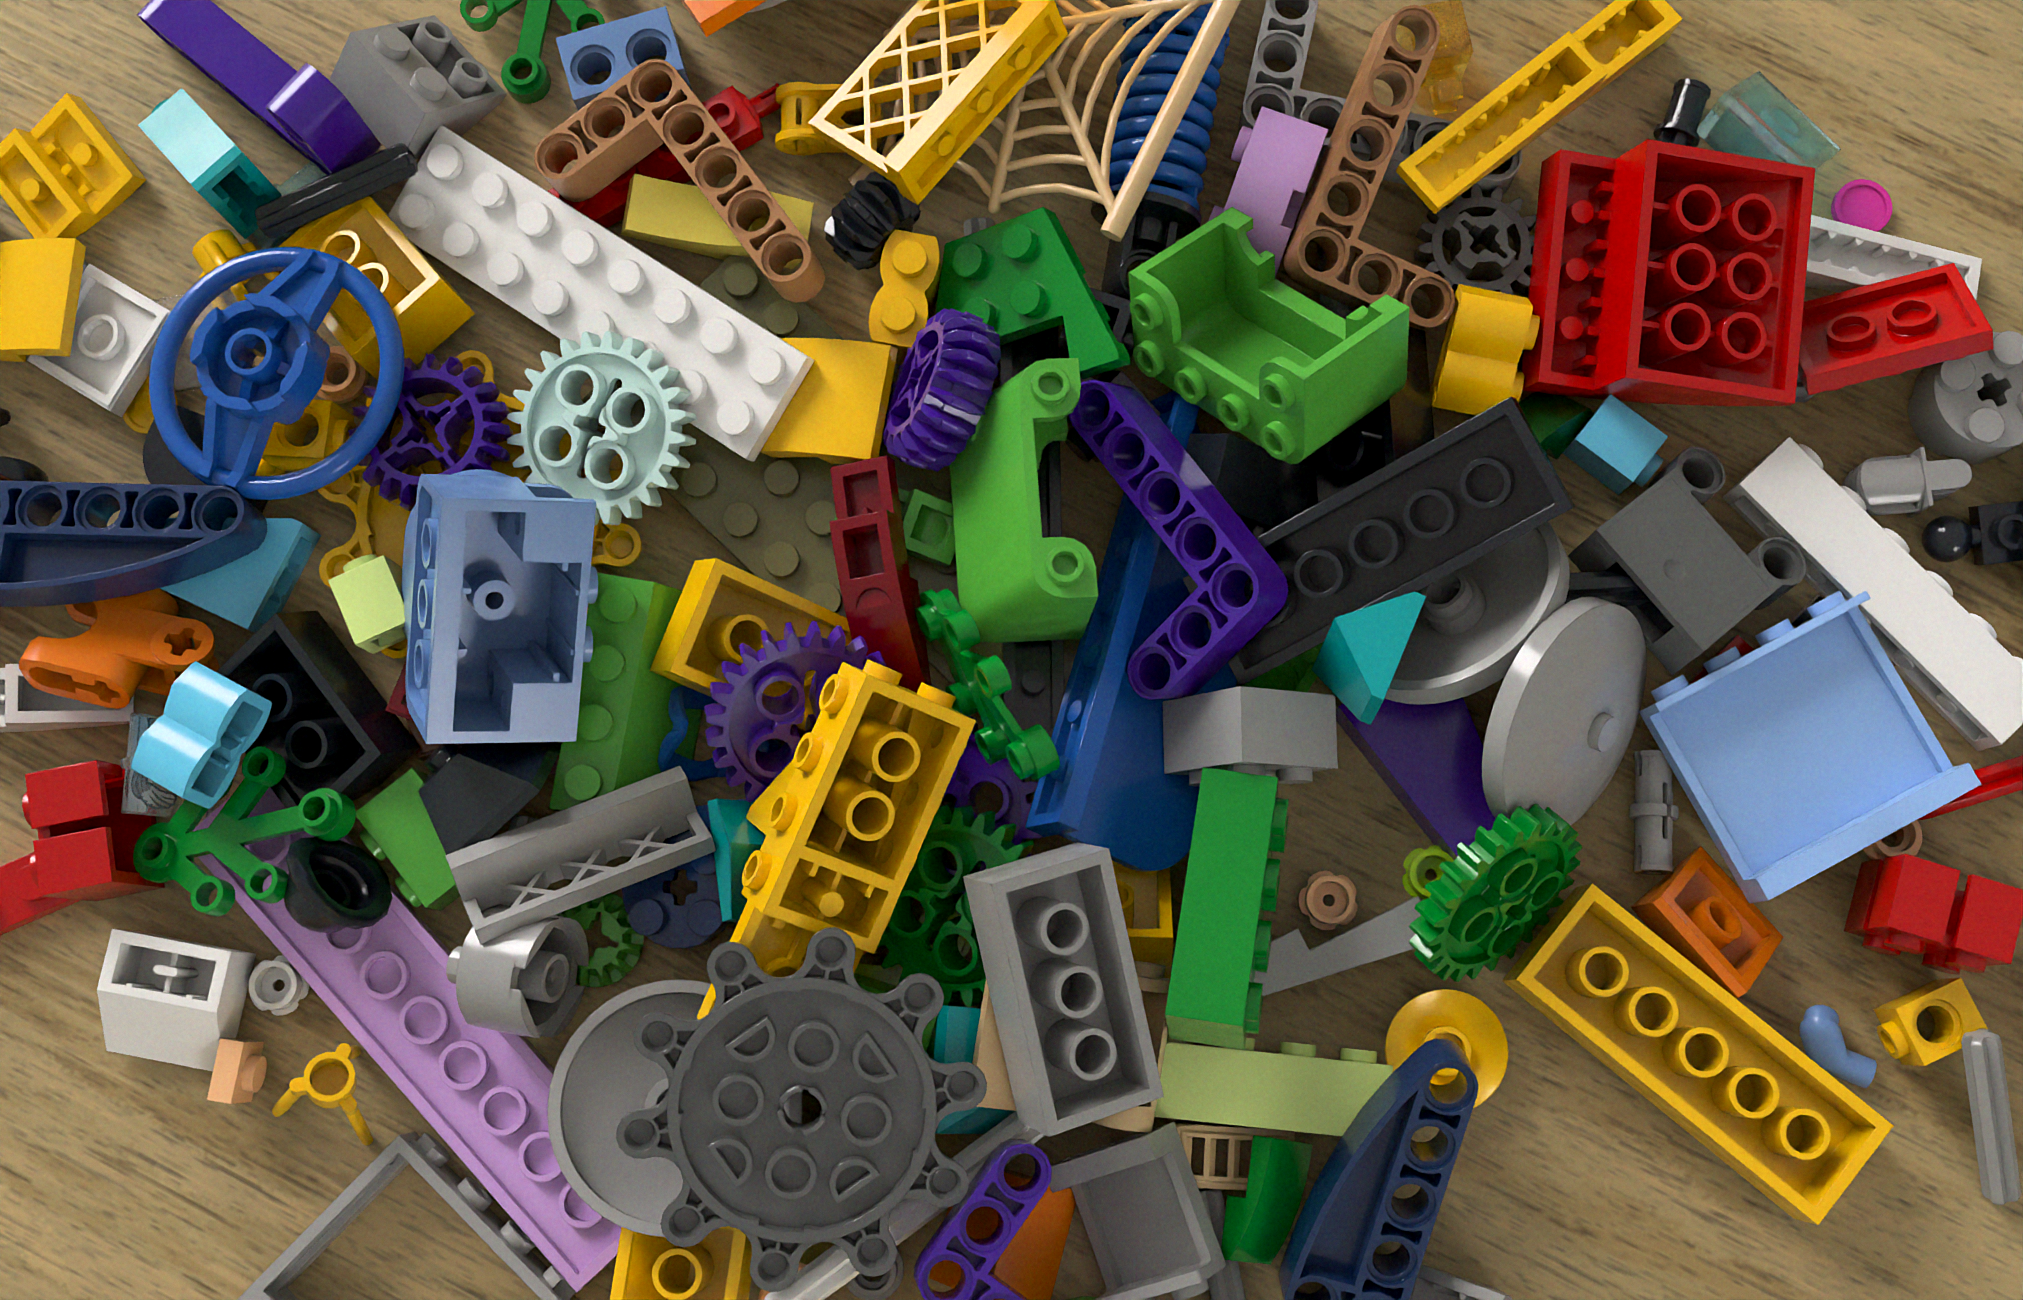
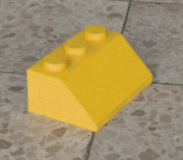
M730 1226L711 1231L702 1241L689 1247L675 1246L665 1237L650 1236L621 1227L610 1300H748L752 1280L750 1275L751 1242L741 1230Z

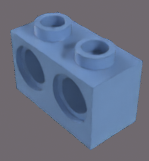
M666 6L555 38L572 98L578 110L636 66L655 55L666 57L664 61L670 63L692 90L677 36ZM596 72H611L609 78L603 83L597 85L587 84L589 78ZM671 90L660 93L654 102L665 99Z

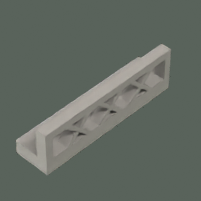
M677 766L445 856L477 939L482 944L514 929L541 921L715 852L716 849L711 834L696 810L688 778L681 766ZM690 830L693 837L675 844L663 843L665 839ZM618 857H632L629 862L619 866H605L608 861ZM559 880H573L570 885L558 890H547L550 884ZM503 902L513 903L509 909L486 918L481 913V911Z

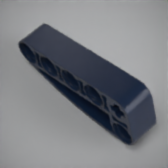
M0 480V607H42L88 603L130 596L173 585L211 572L257 550L265 540L267 521L261 511L235 490L225 486ZM61 510L60 516L57 518V520L50 524L51 519L55 515V513ZM120 510L115 522L107 526L109 518ZM179 511L175 522L164 529L166 520L172 514ZM238 512L235 522L229 528L222 530L224 521L230 515Z
M1437 1038L1421 1045L1384 1081L1341 1137L1313 1185L1295 1224L1281 1262L1279 1279L1283 1300L1410 1299L1478 1094V1082L1465 1052L1457 1043L1448 1039ZM1455 1068L1459 1070L1456 1078L1448 1084L1435 1085L1430 1082L1432 1076L1441 1069ZM1431 1126L1440 1129L1437 1135L1429 1141L1416 1142L1411 1139L1413 1134L1420 1128ZM1414 1184L1420 1186L1418 1192L1412 1197L1404 1199L1393 1196L1394 1192L1403 1185ZM1391 1241L1401 1244L1393 1253L1379 1254L1375 1252L1376 1248L1382 1243ZM1307 1282H1318L1323 1285L1319 1290L1310 1294L1297 1291L1298 1287Z

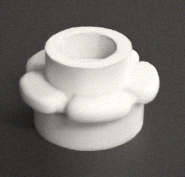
M284 955L277 956L273 961L264 960L260 962L253 970L249 979V993L254 1005L262 1011L271 1010L272 1014L277 1016L287 1015L295 1011L298 1007V1001L307 996L310 986ZM277 980H282L285 984L284 989L281 991L275 989V982Z

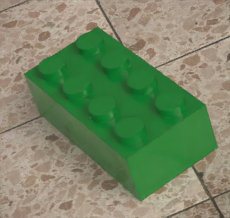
M1205 767L1202 769L1165 1010L1170 1039L1244 1050L1247 1033L1259 1034L1263 1007V984L1254 982L1255 971L1265 973L1268 971L1272 942V921L1263 920L1264 911L1276 912L1281 860L1272 859V851L1284 853L1289 816H1287L1289 799L1278 798V777Z

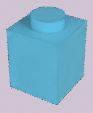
M1610 394L1596 409L1592 418L1562 454L1617 495H1620L1633 482L1642 488L1664 461L1656 452L1668 436Z

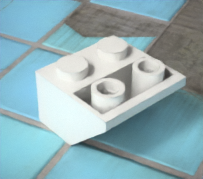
M112 929L97 987L106 1051L213 1071L220 1038H236L256 954L141 931Z

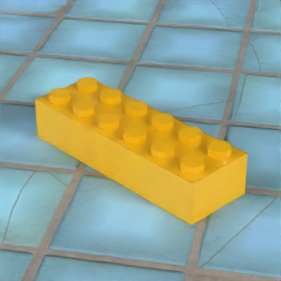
M1593 883L1576 887L1550 919L1549 923L1545 925L1502 980L1793 1219L1819 1225L1894 1127V1125Z

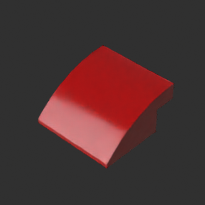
M1651 139L1645 140L1618 158L1560 149L1542 161L1529 288V300L1533 305L1532 314L1540 317V323L1533 349L1531 351H1523L1521 372L1524 373V383L1522 390L1605 400L1612 394L1618 400L1625 402L1673 405L1790 406L1795 404L1815 168Z

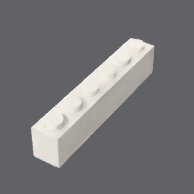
M1788 437L1769 452L1722 498L1764 540L1770 537H1782L1799 547L1807 564L1804 579L1824 599L1841 591L1845 600H1848L1867 591L1871 599L1858 605L1896 671L1977 751L2002 745L2023 724V659L2012 656L1996 640L1997 634L1986 620L1976 614H1969L1952 597V588L1941 576L1932 571H1926L1909 555L1910 549L1904 539L1896 532L1888 528H1882L1866 512V505L1856 492L1846 486H1839L1823 470L1822 460L1811 448L1803 444H1797L1791 437Z

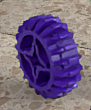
M944 308L927 320L925 328L917 332L916 340L912 347L907 349V356L903 364L898 367L899 373L891 386L892 392L888 402L883 429L884 445L887 446L888 453L899 457L901 462L916 468H926L938 472L944 466H948L955 461L957 453L959 454L965 450L970 435L976 433V425L980 417L985 415V406L989 397L993 394L991 390L993 382L999 374L996 365L1001 358L999 334L995 332L993 326L982 322V318L967 311L963 313L952 308L950 310Z
M426 353L421 369H418L410 358H404L403 386L393 418L375 447L358 463L360 466H367L362 474V478L370 486L380 485L379 495L388 502L394 501L399 497L400 506L407 511H411L416 504L417 487L420 476L402 473L411 465L417 468L428 461H438L447 469L439 474L452 475L461 471L475 469L495 471L490 466L493 461H510V453L497 444L507 441V438L513 435V430L509 425L500 423L510 413L509 407L504 402L496 401L500 390L493 382L482 383L484 375L475 366H470L463 371V364L456 357L449 356L441 367L440 361L434 354ZM370 385L363 386L364 394L373 400L376 388ZM434 393H449L460 396L452 403L446 399L436 406L429 407L421 405L417 400L422 396ZM362 405L352 407L353 415L362 421L370 405L369 407ZM402 413V429L396 437L390 440L393 424L398 415ZM420 417L424 418L431 426L435 425L434 429L438 435L437 440L443 446V452L432 442L428 443L429 438L425 433L427 429L421 423ZM474 419L473 439L467 452L462 457L459 451V442L461 437L472 428L469 422ZM358 426L348 430L349 437L355 432Z

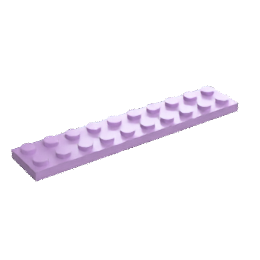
M269 787L247 818L286 808ZM230 797L203 820L194 831L208 828ZM302 831L245 845V847L265 863L279 867L288 874L286 857L290 844L300 838L315 836ZM348 835L339 839L357 846ZM213 854L198 857L215 877L232 884L235 889V900L576 1293L582 1290L617 1257L621 1227L602 1217L577 1195L566 1180L554 1155L548 1128V1097L554 1069L526 1037L467 1024L458 1005L456 984L451 983L446 975L447 962L451 952L391 884L393 899L388 914L375 925L360 929L345 928L333 933H319L310 931L298 924L286 910L284 899L274 904H267L250 897L245 890V880ZM269 875L265 879L263 883V892H265L270 887L272 883V875Z

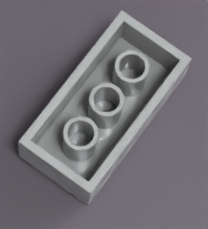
M1077 842L963 876L1019 1122L1050 1137L1164 1097L1109 848Z

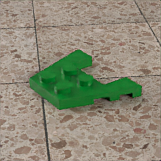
M1041 207L945 244L936 314L944 308L948 310L952 308L963 313L967 311L982 318V322L994 327L995 332L999 334L1000 346L1064 324L1069 358H1078L1080 378L1082 379L1131 364L1124 344L1117 341L1108 324V321L1111 319L1102 302L1095 299L1083 276L1086 271L1054 212Z

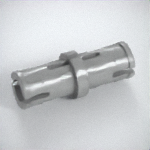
M1661 750L1634 752V804L1629 805V819L1634 820L1635 833L1633 872L1647 875L1673 874V821L1679 819V807L1673 805V771Z

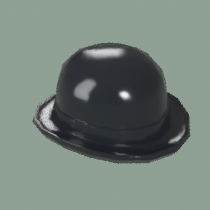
M318 837L300 838L290 844L286 857L289 873L283 899L285 908L290 916L302 927L319 933H333L345 928L360 929L375 925L388 914L393 899L389 878L379 863L362 849L342 840L325 841Z

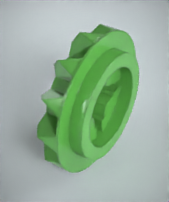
M606 894L557 914L576 920L583 930H591L595 921L599 920L600 913H602L600 920L603 923L601 933L609 936L610 940L619 942L617 948L612 946L597 948L594 955L589 958L588 967L578 965L575 983L579 986L604 987L614 984L631 972L641 956L644 935H640L633 930L629 923V915L625 910L623 898L615 894Z

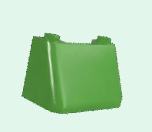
M1078 358L1036 361L995 389L985 406V415L980 417L976 425V433L970 435L965 450L959 454L957 453L955 461L949 465L958 602L961 608L966 609L974 619L981 642L1002 643L1082 639L1098 599L1096 565L1093 555L1088 548L1073 538L1042 537L1037 469H1039L1041 454L1046 445L1053 440L1066 441L1068 434L1067 416L1073 412L1080 397L1081 383Z

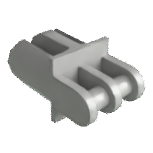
M1920 447L1908 455L1867 459L1848 473L1842 486L1852 489L1862 498L1867 508L1866 512L1870 515L1906 513L1907 518H1912L1933 506V501L1942 500L1949 494L1966 486L1972 478V470L1968 463L1961 459L1927 461L1925 447Z

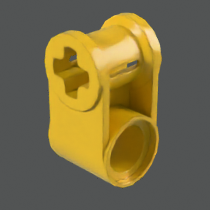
M789 82L776 88V101L781 105V131L775 136V147L783 153L800 156L818 153H846L814 133L809 124L810 120L843 84ZM881 104L875 105L876 122L884 120ZM864 107L846 111L834 126L841 130L855 127L844 121L853 112H864ZM884 137L876 138L877 147Z

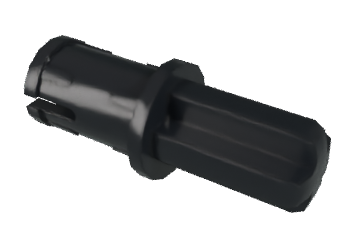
M1688 78L1680 79L1678 83L1675 82L1664 121L1657 124L1653 132L1654 138L1657 141L1691 147L1698 146L1700 136L1697 133V129L1707 99L1711 95V89L1708 85Z

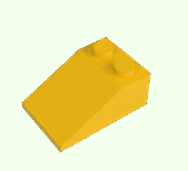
M371 196L300 227L279 246L301 247L321 251L346 261L366 275L382 292L395 315L402 336L404 358H410L416 365L424 359L426 353L430 354L475 314L449 282ZM342 287L323 319V323L349 355L378 380L380 354L374 327L360 303Z
M718 558L695 560L649 671L711 697L709 688L711 682L729 683L723 675L722 662L728 661L741 666L743 660L739 645L744 643L756 652L762 649L761 631L763 630L769 632L777 642L784 640L785 623L791 622L797 637L806 636L811 621H817L822 638L827 639L837 625L842 626L846 636L845 646L852 641L847 618ZM808 670L805 673L803 687L805 693L804 719L802 723L796 724L797 729L806 733L805 725L808 715L814 714L809 700L811 682L816 672L814 670ZM776 681L768 685L763 693L771 697L781 696L789 691L792 684L786 681Z

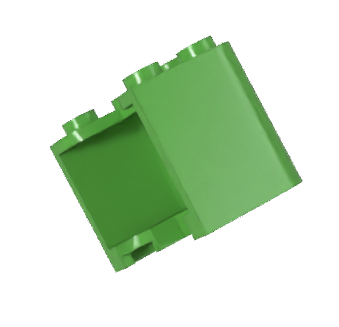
M1231 207L1128 272L1134 343L1133 357L1138 368L1146 376L1154 377L1180 394L1185 401L1199 406L1222 421L1230 430L1238 431L1266 449L1272 457L1290 464H1298L1405 387L1407 380L1410 307L1386 294L1369 305V308L1362 305L1346 316L1345 320L1275 279V255L1267 250L1258 254L1246 234L1253 229V218Z

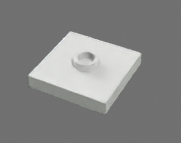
M89 263L82 274L70 357L30 355L27 361L110 412L122 417L150 373L151 359L156 341L171 311Z

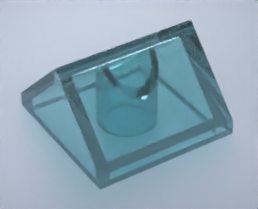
M1760 71L1727 90L1718 99L1697 129L1699 136L1715 151L1815 168V174L1841 150L1836 143Z

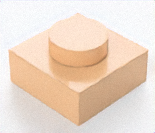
M220 1038L207 1100L228 1104L252 1102L253 1093H257L260 1090L266 1075L267 1060L265 1056H261L264 1046L263 1041L245 1038Z

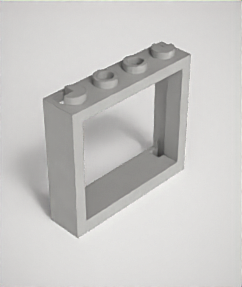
M416 1132L398 1135L237 1300H299L288 1287L409 1164L541 1300L579 1299L574 1295L576 1293L575 1290L555 1267L551 1265L547 1268L531 1251L535 1244L516 1222L509 1220L505 1224L489 1208L493 1203L489 1193L471 1177L467 1176L462 1180L446 1164L451 1158L447 1150L431 1135L424 1133L420 1137Z

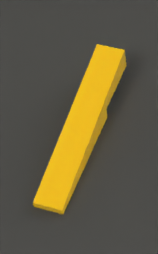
M1615 0L1573 34L1568 31L1401 162L1395 171L1434 214L1665 43L1682 21V17L1665 0Z

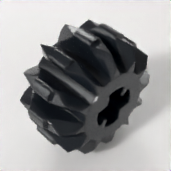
M876 171L872 172L865 180H858L854 188L848 193H844L840 203L832 208V216L826 221L824 232L826 233L825 240L834 248L833 251L845 263L849 262L857 270L873 268L881 261L884 245L895 229L908 232L913 231V225L920 217V203L916 205L901 195L895 183Z

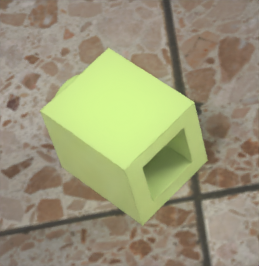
M370 554L348 562L343 567L344 573L328 580L356 646L375 654L406 639L402 629L405 624V615L401 592V566L384 555L378 557L375 554Z

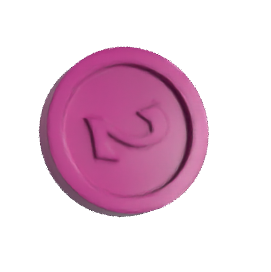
M1858 179L1845 184L1836 193L1831 204V214L1834 221L1879 232L1889 222L1893 207L1888 192L1881 185L1871 180Z

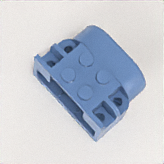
M466 470L452 475L421 474L417 487L416 504L411 510L405 528L401 592L405 615V624L402 629L408 641L405 675L406 702L408 711L426 744L576 742L583 663L590 662L593 653L592 630L590 626H586L588 604L595 603L598 594V575L596 568L591 566L596 501L594 499L573 498L570 493L559 486L523 483L519 477H511L492 470Z

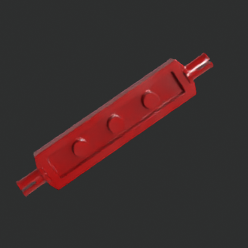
M776 83L750 100L732 85L702 102V104L735 148L741 152L764 138L760 120L781 108V105L776 101V88L780 85ZM703 131L692 134L686 140L685 145L698 141ZM663 143L586 201L572 202L566 200L554 188H551L548 192L603 227L608 228L624 218L629 182L634 174L685 184L692 179L667 145Z

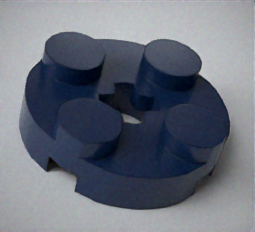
M690 830L665 839L663 843L675 844L693 837ZM714 852L622 888L623 903L633 930L640 935L647 936L656 944L670 948L701 947L718 938L715 936L723 932L729 922H722ZM686 870L687 880L697 882V892L688 894L685 904L680 905L677 903V896L670 892L671 881L677 880L679 872Z

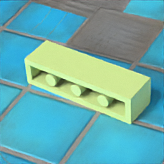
M1168 1031L1160 1078L1164 1097L1157 1099L1154 1117L1343 1136L1363 1106L1393 1073V1066L1377 1064V1051L1340 1048V1060L1315 1057L1316 1045L1280 1041L1278 1054L1254 1051L1255 1039L1246 1038L1245 1049L1241 1050L1221 1046L1193 1045L1194 1042L1170 1039Z

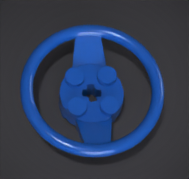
M275 247L246 253L219 265L204 275L182 296L166 319L155 344L149 373V395L155 424L163 441L177 461L189 473L206 485L229 487L244 498L257 500L286 499L310 493L336 481L352 470L368 455L385 433L398 405L403 386L405 365L402 336L395 315L382 292L366 275L346 261L321 251L301 247ZM282 271L258 294H245L246 300L234 302L224 310L215 307L207 314L195 331L189 353L190 362L196 366L198 381L202 386L200 389L207 396L203 451H201L186 432L180 419L175 399L174 377L176 363L184 339L201 312L220 294L254 276ZM343 287L360 303L369 316L378 340L380 369L375 395L370 408L358 428L347 441L323 460L296 472L273 476H255L273 424L277 422L289 425L298 421L303 415L304 409L322 387L330 348L328 343L319 336L317 329ZM256 356L264 357L258 366H252Z

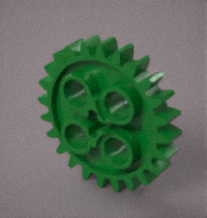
M1534 804L1529 811H1526L1522 806H1518L1510 819L1502 813L1498 814L1492 829L1489 831L1479 826L1476 830L1475 841L1468 846L1460 842L1457 845L1458 857L1453 862L1445 861L1439 865L1444 873L1440 880L1431 881L1425 885V888L1431 895L1415 905L1414 909L1421 916L1409 925V928L1415 933L1409 940V944L1416 950L1414 955L1443 981L1450 977L1455 982H1459L1465 974L1471 979H1475L1483 966L1489 971H1493L1498 964L1499 958L1503 955H1506L1509 959L1513 958L1516 945L1523 940L1525 943H1530L1533 940L1532 930L1537 925H1547L1549 923V917L1546 915L1549 909L1562 905L1564 900L1558 896L1560 891L1573 885L1575 880L1568 874L1575 870L1581 862L1575 857L1582 849V845L1575 840L1579 835L1578 832L1551 808L1547 807L1544 810L1538 804Z
M948 805L939 807L919 850L914 867L909 873L894 907L889 924L884 930L877 946L886 945L890 951L881 964L883 969L900 964L903 968L899 983L908 976L917 973L927 974L935 978L942 987L944 995L943 1005L945 1006L958 1002L960 996L966 1007L981 1002L986 982L967 892L961 896L959 901L953 896L966 891L963 876L979 872L981 861L985 862L986 869L1026 858L1034 846L1032 840L1016 846L1011 842L1017 826L1014 823L1003 825L994 830L995 812L992 810L980 813L974 820L972 805L956 807L953 814ZM945 848L950 850L955 856L957 862L955 876L949 874L943 865L942 854ZM913 898L917 899L924 908L925 920L923 924L918 922L913 916L911 910ZM955 910H957L958 913L961 914L958 917L948 920V918L951 915H953ZM940 928L932 949L928 941L934 931ZM959 935L965 937L971 945V962L964 959L959 953L957 947Z

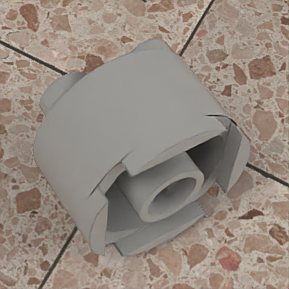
M2014 331L1993 332L1992 350L1968 355L1958 360H1948L1928 365L1920 371L1916 378L1917 381L1914 386L1913 395L1909 398L1908 414L1914 432L1929 450L1939 456L1945 454L1973 465L1991 461L2023 443V335Z
M498 904L481 911V913L486 918L507 910L511 906ZM557 914L514 929L482 944L479 943L472 926L463 946H458L451 952L446 967L447 979L451 983L456 984L458 1005L467 1024L528 1038L540 1039L541 1036L552 1038L559 1035L574 1017L583 996L585 987L575 985L578 965L588 967L589 951L586 935L576 920Z

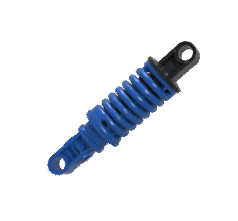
M1213 3L1200 5L1178 24L1148 58L1133 82L1117 121L1111 149L1109 185L1115 199ZM1181 9L1163 12L1134 36L1120 54L1121 67L1116 76L1117 88L1113 95V105L1123 80L1141 51L1165 23ZM1143 16L1123 19L1124 33ZM1229 26L1121 242L1109 240L1104 276L1101 284V291L1130 300V287L1127 282L1126 272L1132 271L1173 245L1175 240L1184 238L1201 226L1202 217L1197 196L1204 189L1201 175L1207 169L1208 164L1205 156L1211 145L1208 133L1214 127L1212 112L1216 108L1218 101L1215 92L1221 83L1218 70L1224 64L1225 51L1229 46ZM1094 201L1092 202L1091 214L1098 223L1103 225L1108 215L1105 206Z

